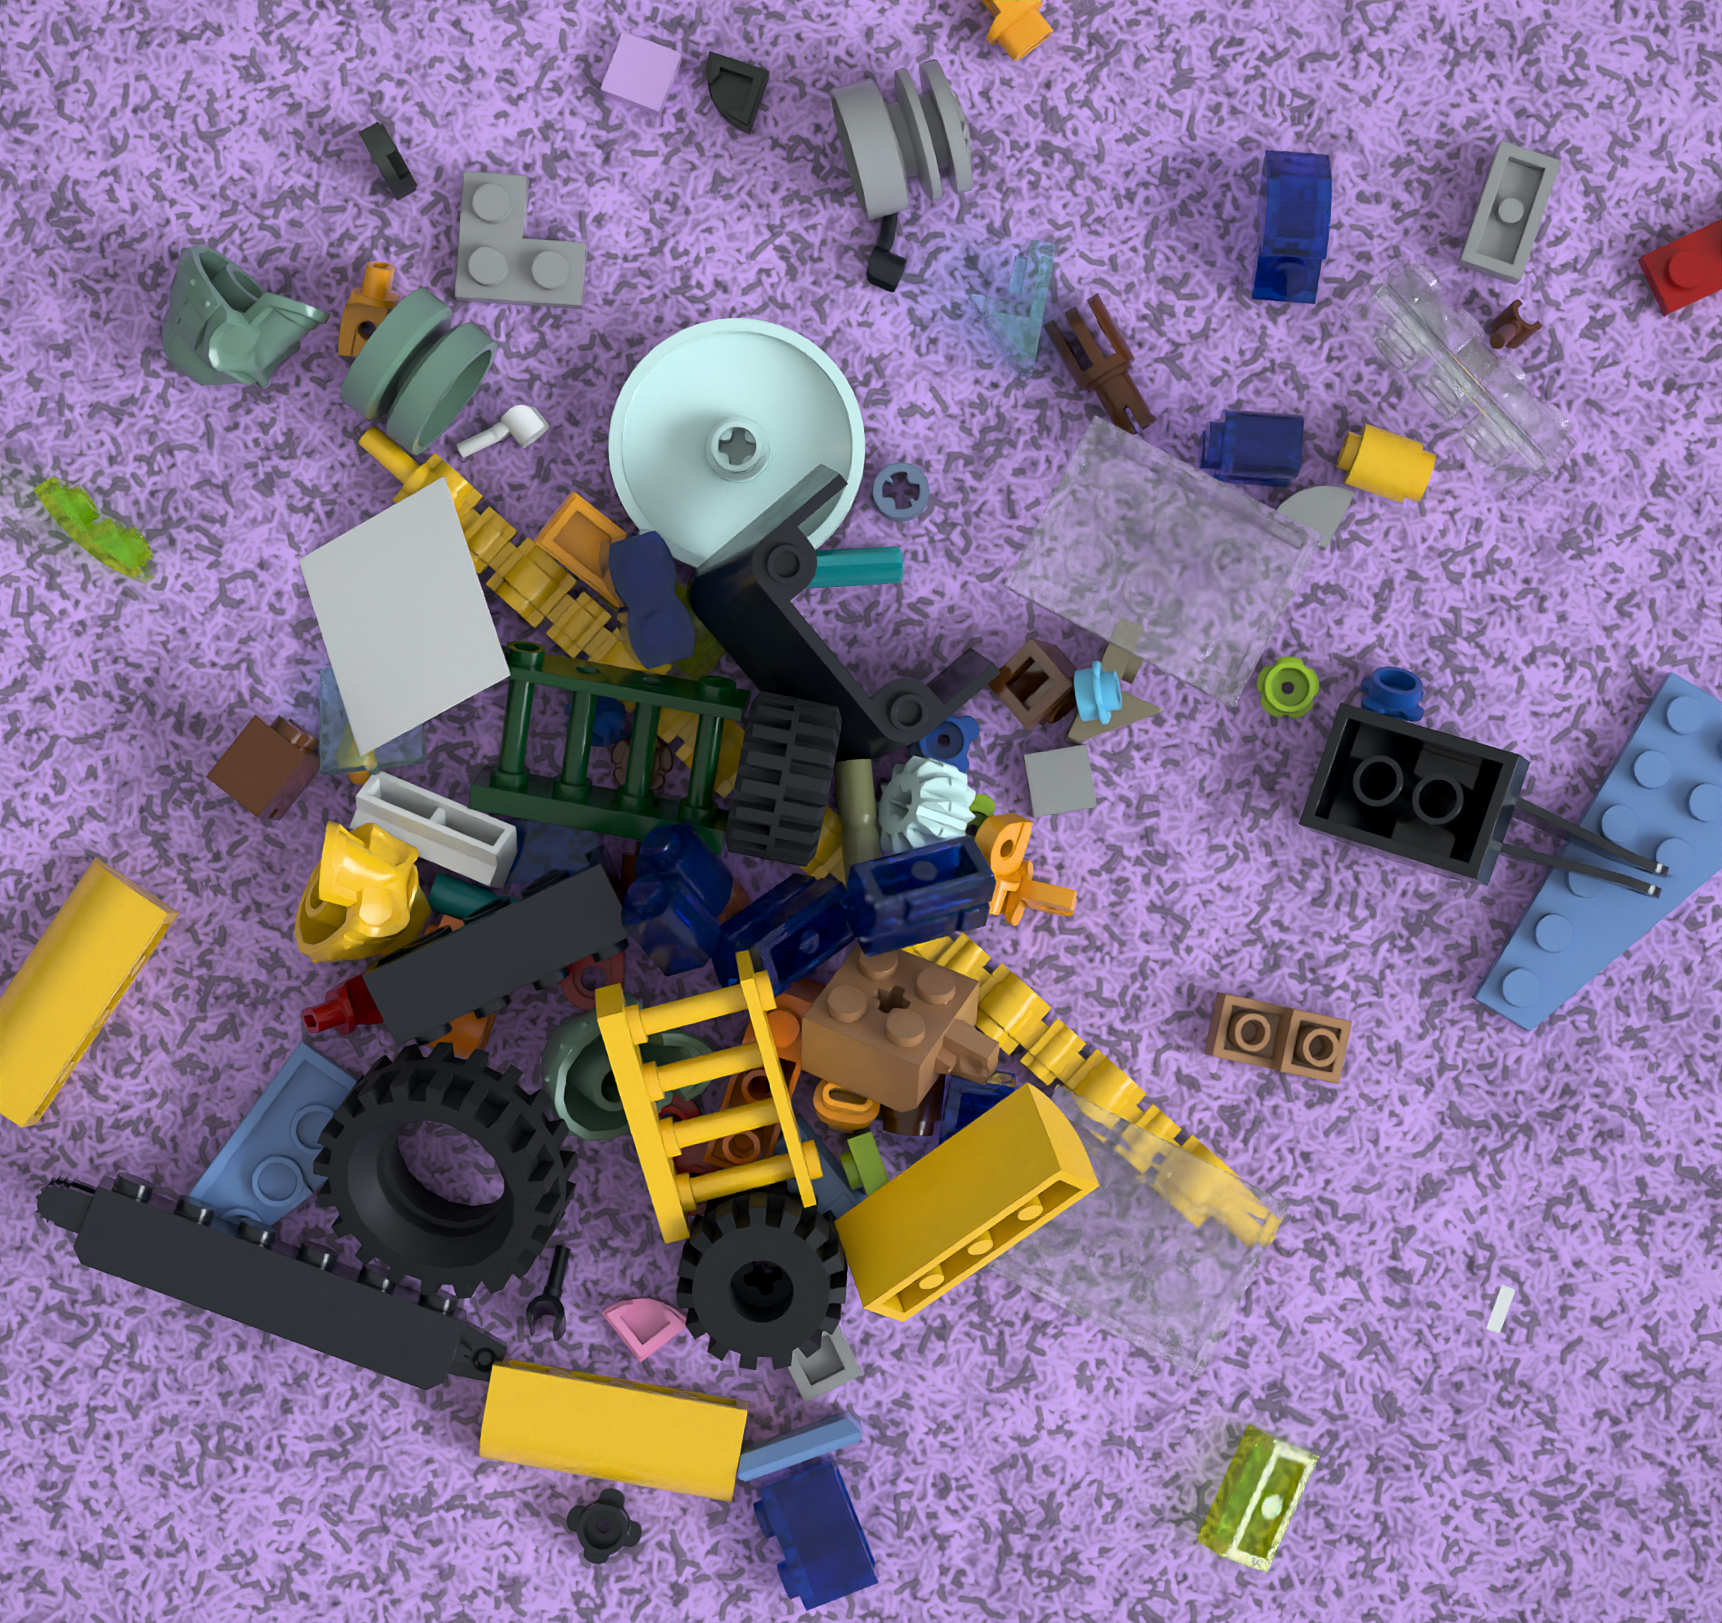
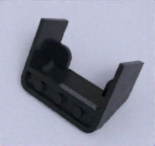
M820 464L701 564L689 578L686 596L693 613L759 691L838 706L842 724L835 763L856 759H871L873 761L925 738L1001 672L993 662L970 647L926 685L914 678L901 677L889 681L871 697L867 695L790 602L811 583L817 570L815 549L798 526L848 484L840 473Z

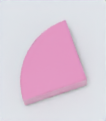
M639 1296L626 1298L628 1300L622 1299L601 1311L640 1363L686 1327L687 1315L673 1304H665L668 1302L653 1297Z

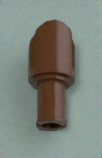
M1096 293L1088 298L1087 302L1100 328L1107 336L1116 353L1106 358L1076 306L1066 311L1065 316L1093 364L1084 371L1072 346L1054 319L1044 324L1043 327L1080 391L1087 390L1089 394L1094 392L1097 394L1118 431L1120 440L1123 441L1138 433L1126 413L1127 408L1131 410L1138 425L1143 430L1155 423L1157 419L1150 412L1128 373L1133 369L1131 363L1135 361V357L1099 294Z

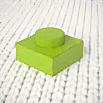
M870 1128L846 1136L850 1151L839 1154L852 1191L864 1187L867 1196H870L887 1184L889 1178Z

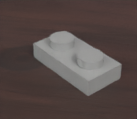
M1501 140L1496 146L1456 265L1517 285L1522 279L1561 160Z

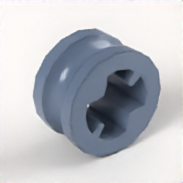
M898 462L889 464L879 472L874 480L872 496L875 507L881 515L891 521L905 522L913 520L923 512L928 503L930 489L926 476L919 468L910 463ZM894 476H907L908 486L919 488L918 500L915 501L909 498L908 503L911 507L896 509L893 498L883 497L882 490L885 483L892 487L893 480L891 478Z

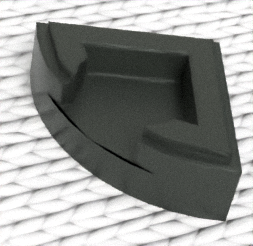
M709 51L706 76L712 95L711 98H713L712 101L724 114L722 117L728 123L750 135L770 77V71Z
M376 122L358 132L397 201L415 192V187L418 185L385 126Z

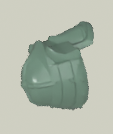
M199 244L181 249L177 271L170 286L169 308L162 323L161 343L164 347L163 352L174 364L175 370L185 373L191 380L201 386L236 383L252 385L256 383L258 386L266 387L277 366L300 350L301 342L299 340L310 330H315L319 324H326L331 314L305 303L264 291L257 281L222 253Z
M630 991L623 992L627 1006L639 1004L640 1009H643L642 1003L636 1000ZM596 1007L583 1014L565 1017L560 1021V1025L553 1030L542 1052V1063L540 1066L542 1086L544 1092L551 1099L547 1105L548 1113L552 1114L555 1120L564 1118L570 1130L567 1137L574 1136L585 1141L612 1140L630 1132L631 1130L598 1025ZM675 1028L647 1035L648 1042L639 1044L644 1063L656 1061L657 1066L714 1052L710 1043L700 1036ZM712 1080L664 1092L665 1099L656 1101L659 1113L662 1107L671 1103L673 1094L687 1102L701 1094Z

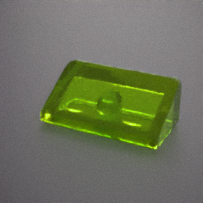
M1248 1425L1200 1529L1197 1540L1221 1557L1267 1573L1320 1456L1256 1426Z

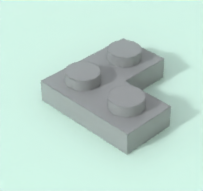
M463 171L455 298L457 301L583 309L587 259L586 242L525 238L529 185L527 175Z

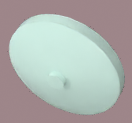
M726 318L699 323L683 329L661 342L640 361L628 377L616 401L610 423L608 453L610 470L616 491L626 512L639 531L664 554L679 563L697 569L818 465L823 464L840 473L848 484L798 526L814 549L819 548L843 522L858 493L865 462V434L860 408L854 392L843 373L824 351L802 335L781 325L749 318Z

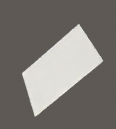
M445 476L300 559V567L360 757L510 676Z

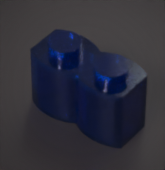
M1223 409L1220 419H1216L1215 422L1209 421L1207 431L1202 430L1198 457L1199 469H1209V481L1214 483L1287 488L1291 480H1296L1301 467L1303 415Z
M642 529L601 541L599 549L600 571L608 591L620 603L617 614L618 631L621 642L630 658L637 665L649 670L691 657L694 650L693 625L687 609L674 594L676 584L675 564L664 539L655 530Z
M688 820L671 826L658 827L643 839L635 864V872L638 879L628 888L621 911V922L625 930L666 977L705 967L717 947L720 937L718 917L726 907L733 888L731 871Z
M833 1455L761 1483L759 1491L762 1499L754 1502L753 1507L765 1538L769 1539L776 1536L783 1550L786 1560L778 1562L777 1569L785 1592L790 1600L800 1596L806 1611L879 1583L880 1573Z

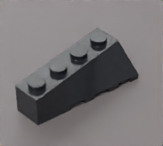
M605 844L584 853L589 866L569 875L566 869L559 871L555 868L534 879V883L521 891L522 899L511 903L508 897L497 898L462 919L465 926L453 931L450 925H444L368 964L362 978L396 1045H402L412 1039L415 1040L418 1047L429 1044L451 1032L453 1028L450 1021L471 1011L474 1012L477 1019L486 1017L510 1004L512 1000L509 993L530 983H532L536 991L545 989L571 974L568 965L590 955L594 963H598L627 949L630 945L626 938L635 934L636 920Z

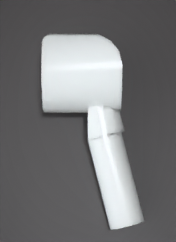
M516 405L509 409L502 416L501 421L494 424L493 427L457 443V447L462 457L465 458L496 442L502 441L512 434L520 446L526 448L549 430V425L536 408Z

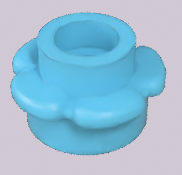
M1093 661L1092 668L1075 670V696L1082 721L1100 719L1103 725L1108 724L1111 718V711L1122 708L1121 689L1116 671L1105 672L1100 661Z

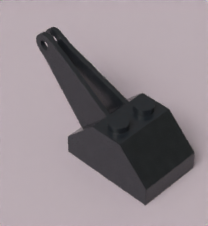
M1341 702L1299 821V825L1310 831L1385 859L1445 878L1488 886L1498 855L1600 880L1644 896L1659 899L1661 888L1631 876L1503 843L1511 817L1625 866L1660 877H1666L1669 867L1639 856L1519 797L1530 762L1520 754Z

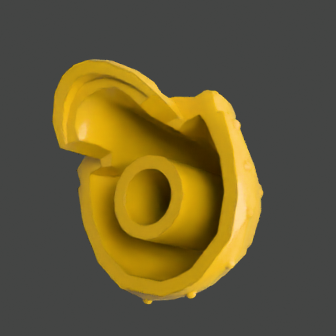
M329 820L325 831L322 858L311 872L298 904L294 932L299 952L311 958L315 964L318 962L357 961L375 955L385 956L416 940L424 930V924L432 912L419 885L417 866L414 865L419 857L417 848L393 837L375 823H365L363 826L360 825L348 832L341 824Z

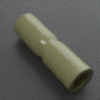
M871 759L836 762L833 770L838 816L843 826L841 844L846 891L862 892L885 888L880 836L875 825L877 808Z

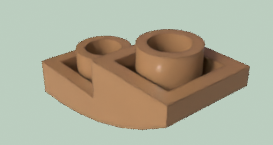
M1217 992L1204 1054L1339 1084L1352 1021Z

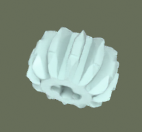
M913 755L906 765L896 764L894 766L890 782L881 783L883 794L881 800L876 803L879 817L875 821V825L879 831L881 850L889 853L891 857L918 867L927 866L935 868L941 860L952 861L957 842H967L965 833L967 823L976 817L969 811V806L975 799L976 791L967 786V774L958 771L956 766L930 757L921 758Z

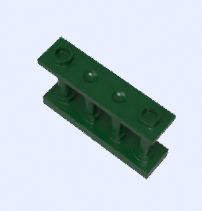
M511 641L507 643V646L501 645L510 676L506 677L509 679L499 762L494 763L492 766L485 765L472 782L468 809L721 855L726 844L725 832L730 810L718 808V804L713 801L724 721L725 719L742 720L750 704L752 691L736 688V682L721 676L705 675L700 676L698 681L547 654L545 653L546 648L544 646L529 641ZM535 684L572 690L562 772L554 778L530 774V769L524 766ZM598 695L636 702L625 782L623 786H619L617 789L592 785V780L587 777ZM661 707L699 714L687 797L681 798L680 801L655 797V792L650 789Z

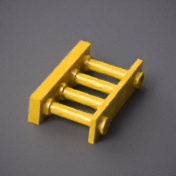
M749 950L736 953L741 984L653 1007L640 1009L639 1004L627 1006L620 983L595 989L598 1025L665 1244L690 1238L688 1212L698 1210L697 1203L796 1178L804 1208L817 1205L812 1180L824 1177L814 1139L805 1142L801 1140L766 1011L777 1008L767 970L755 973ZM748 1009L757 1041L662 1066H657L656 1061L644 1063L639 1044L648 1042L647 1035ZM763 1066L765 1068L773 1096L771 1098L675 1123L672 1117L660 1118L656 1101L665 1099L664 1092ZM780 1122L788 1153L693 1178L690 1177L689 1172L677 1175L672 1157L682 1155L681 1148Z

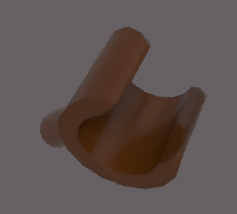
M1516 299L1494 318L1492 322L1493 335L1489 340L1490 345L1494 349H1501L1504 346L1516 349L1541 329L1542 324L1538 320L1533 325L1526 323L1518 313V308L1523 303Z

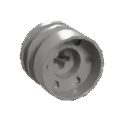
M936 59L919 63L922 93L918 95L907 69L895 70L894 90L896 101L885 104L879 88L871 78L830 89L833 114L844 157L857 199L868 221L907 210V179L915 176L918 177L925 194L932 202L942 199L939 169L944 168L948 182L955 194L968 192L973 188L970 165L972 146L964 112L956 92L947 82L944 71Z

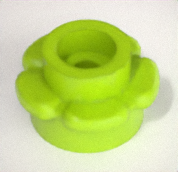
M1292 656L1278 658L1275 665L1265 666L1259 673L1256 688L1262 695L1260 698L1261 706L1267 713L1277 718L1288 715L1290 718L1296 719L1306 715L1314 705L1312 700L1319 693L1320 689L1319 679L1315 671L1304 666L1301 659ZM1289 682L1293 685V692L1291 694H1285L1282 691L1283 683Z

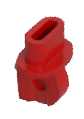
M363 973L352 976L327 991L325 1002L302 1010L303 1022L309 1033H319L335 1028L340 1035L345 1036L353 1033L356 1025H374L384 1022L362 978Z

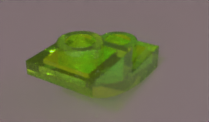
M53 476L33 488L44 507L76 543L96 559L143 584L155 579L154 574L147 565V562L155 558L139 529L135 525L126 529L122 523L110 517L94 526L92 521L99 518L100 513L82 485L78 484L72 488L68 482Z

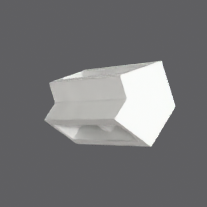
M378 769L373 772L355 796L357 810L350 828L355 829L360 825L363 826L365 823H375L393 837L416 847L419 857L487 886L503 889L517 854L515 826L477 810L468 809L467 806Z

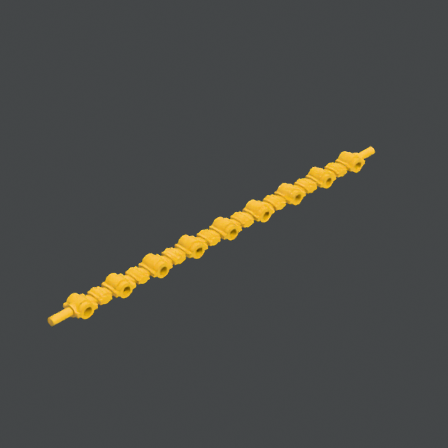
M376 425L369 428L361 437L358 444L404 484L402 489L392 499L395 503L402 501L445 476L476 572L481 575L490 566L495 573L485 584L535 629L548 618L553 625L545 634L572 658L576 659L584 651L590 656L587 661L662 675H666L673 668L624 622L613 633L607 630L605 626L613 617L584 591L574 600L568 593L578 584V581L529 537L516 548L511 541L519 532L490 506L481 515L474 509L484 499L483 495L436 453L420 466ZM617 699L625 705V710L629 714L635 710L636 702ZM661 707L657 735L668 745L676 736H679L685 743L678 749L675 755L691 769L699 714ZM725 719L714 787V790L724 799L733 791L745 735V731L731 719ZM826 805L816 854L807 867H799L818 884L831 873L837 879V882L829 890L857 915L866 906L870 908L874 914L864 925L882 942L980 981L975 1026L985 1035L998 1041L999 1047L1008 1055L1019 1044L1022 1045L1027 1052L1019 1061L1047 1086L1056 1077L1062 1081L1064 1085L1056 1092L1054 1097L1103 1141L1114 1130L1122 1135L1114 1146L1142 1172L1153 1163L1159 1170L1149 1182L1196 1225L1199 1226L1207 1216L1213 1213L1257 1254H1261L1271 1244L1276 1235L1229 1194L1241 1178L1192 1134L1179 1145L1174 1138L1182 1129L1153 1103L1144 1112L1139 1109L1137 1104L1147 1093L1097 1048L1086 1060L1078 1054L1086 1043L1059 1018H1056L1048 1027L1042 1021V1018L1050 1011L1051 1007L1005 965L1001 963L990 974L983 967L991 957L962 932L955 941L948 937L946 934L957 922L908 878L895 889L888 881L896 872L882 860L885 888L862 892L846 891L841 844L843 826L839 816Z

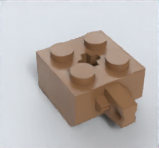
M867 935L862 937L802 1017L801 1070L901 1113L917 1108L941 1073L986 1085L997 1068L1000 1050L998 1041L977 1031L974 1027L977 1020L980 981Z

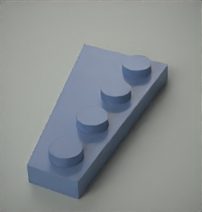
M302 1039L186 1196L194 1197L213 1205L217 1209L214 1216L239 1225L241 1218H248L272 1226L291 1209H295L313 1194V1191L329 1178L313 1174V1161L324 1148L317 1141L322 1130L359 1078Z

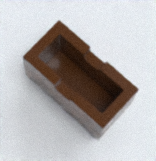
M254 715L206 777L256 817L265 819L269 817L272 820L280 821L326 763V760L314 751L321 741L293 719L287 720L283 716L278 715L273 721Z

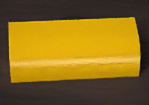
M97 857L94 858L0 997V1114L21 1128L35 1125L39 1122L180 914Z
M1026 1083L836 1219L834 1223L839 1233V1238L863 1308L905 1322L1100 1185L1086 1150L1071 1123L1043 1092L1035 1086Z
M504 1358L503 1362L495 1361L492 1365L482 1422L479 1455L480 1458L732 1502L750 1401Z

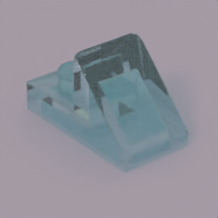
M1032 239L1027 258L1014 257L1008 294L1019 295V302L977 294H969L967 302L968 308L1016 375L1031 379L1034 370L1056 244Z

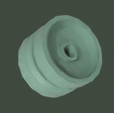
M424 287L412 291L379 324L351 365L342 384L339 397L345 404L368 421L388 414L386 434L415 456L429 448L452 424L484 380L498 349L496 341L471 322L450 329L452 323L451 308Z

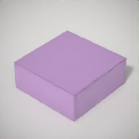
M622 31L600 87L601 95L660 117L683 60L682 53Z

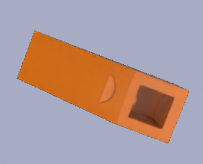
M769 965L767 972L777 1008L766 1011L791 1100L801 1072L802 1017L826 987V984ZM751 1018L749 1019L742 1044L757 1041ZM764 1066L732 1074L719 1111L773 1097ZM779 1122L710 1140L703 1161L727 1169L772 1157L781 1131V1124Z

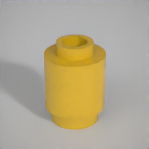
M1365 423L1359 434L1350 431L1347 433L1337 459L1336 468L1346 471L1343 483L1399 503H1402L1405 498L1419 502L1429 483L1436 454L1423 450L1422 442Z

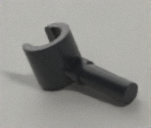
M899 212L882 217L879 237L869 257L866 272L867 280L872 285L892 293L895 292L908 259L890 252L894 244Z
M556 1246L543 1294L530 1301L527 1307L526 1318L531 1336L534 1335L536 1321L544 1315L556 1317L553 1326L554 1341L561 1339L566 1331L565 1310L560 1300L571 1252L570 1248Z

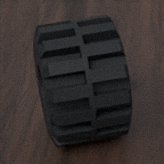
M787 1181L770 1184L769 1192H756L754 1188L735 1193L734 1197L730 1199L723 1196L708 1200L704 1216L695 1215L689 1226L690 1238H687L685 1245H683L677 1273L679 1281L676 1295L679 1309L688 1308L685 1326L694 1339L707 1333L710 1336L707 1352L719 1360L723 1361L729 1350L741 1354L739 1368L756 1370L758 1357H771L774 1370L791 1366L792 1353L796 1348H799L806 1358L810 1357L821 1348L823 1331L833 1335L841 1320V1306L846 1302L848 1262L834 1223L837 1218L831 1209L822 1215L817 1211L818 1197L816 1195L817 1205L806 1208L803 1206L801 1195L797 1199L787 1196ZM765 1260L768 1267L775 1268V1270L771 1273H764L761 1266L754 1265V1262Z

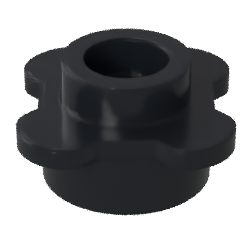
M616 1488L602 1490L599 1499L587 1506L575 1505L567 1515L568 1528L571 1531L577 1532L579 1542L584 1548V1557L593 1564L605 1563L609 1555L616 1553L622 1546H635L640 1541L642 1535L640 1523L631 1520L623 1506L625 1502L624 1494ZM602 1520L610 1523V1529L606 1532L601 1531L598 1527V1523Z

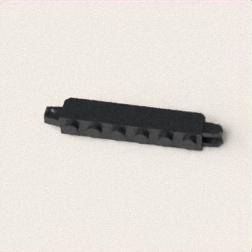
M119 1172L116 1179L104 1175L98 1186L95 1187L76 1179L70 1181L68 1176L62 1178L60 1175L58 1178L52 1177L46 1187H42L40 1190L42 1193L36 1196L38 1208L36 1213L41 1214V1219L45 1218L47 1222L53 1221L54 1225L78 1234L73 1248L82 1265L420 1389L428 1390L442 1384L446 1374L490 1382L492 1365L495 1361L503 1362L507 1343L467 1321V1310L457 1306L459 1299L455 1295L439 1289L434 1297L421 1294L402 1285H397L386 1279L389 1272L388 1269L369 1263L367 1265L363 1263L361 1270L337 1262L339 1254L336 1251L315 1242L302 1241L299 1248L275 1239L278 1233L276 1229L253 1219L241 1218L239 1225L218 1218L214 1216L217 1209L200 1199L180 1195L178 1202L159 1196L153 1193L155 1185L141 1177Z

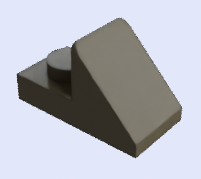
M1119 620L1115 624L1099 661L1105 672L1116 671L1119 683L1123 680L1132 684L1141 667L1147 649L1137 645L1143 629L1123 620ZM1121 690L1122 708L1111 711V718L1108 724L1103 725L1100 719L1083 722L1077 709L1064 740L1076 745L1156 716L1163 712V709Z

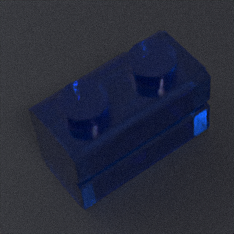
M966 835L850 865L847 881L849 890L845 891L842 911L864 955L872 957L947 937L956 931L965 932L986 926L990 910L988 902L992 901L996 880L993 871L973 837Z
M793 873L709 932L705 940L718 982L722 988L741 984L736 953L749 950L755 973L767 970L774 997L776 998L790 988L792 982H798L857 939L860 932L848 890L842 881L825 878L816 880L814 876Z

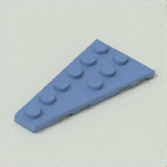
M1673 672L1665 675L1576 825L1639 856L1669 867L1667 876L1652 875L1608 860L1568 841L1564 843L1557 855L1559 858L1624 874L1655 885L1662 889L1659 899L1644 896L1600 880L1549 868L1472 996L1474 1000L1525 1031H1532L1722 869V702Z

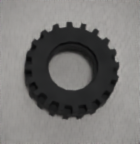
M438 1042L428 1057H423L418 1045L413 1044L403 1047L393 1062L387 1055L375 1061L367 1074L359 1078L322 1130L317 1143L323 1145L324 1148L313 1161V1174L329 1177L317 1193L320 1206H336L339 1216L331 1228L338 1238L352 1233L362 1246L355 1254V1257L362 1263L367 1265L376 1257L390 1267L386 1279L397 1285L401 1283L405 1275L421 1280V1294L435 1297L441 1286L445 1284L453 1285L457 1299L472 1297L481 1281H483L489 1292L493 1294L504 1289L512 1274L521 1279L530 1270L535 1259L541 1255L566 1213L564 1211L574 1195L576 1184L568 1181L577 1166L576 1151L560 1150V1146L570 1130L564 1118L554 1121L548 1120L543 1111L551 1099L542 1088L529 1095L516 1084L523 1072L510 1064L504 1074H501L487 1066L489 1052L475 1048L467 1060L456 1058L454 1056L453 1043ZM431 1121L447 1124L477 1140L496 1161L504 1180L502 1196L493 1203L472 1206L448 1201L426 1189L408 1170L398 1148V1135L401 1129L411 1123Z

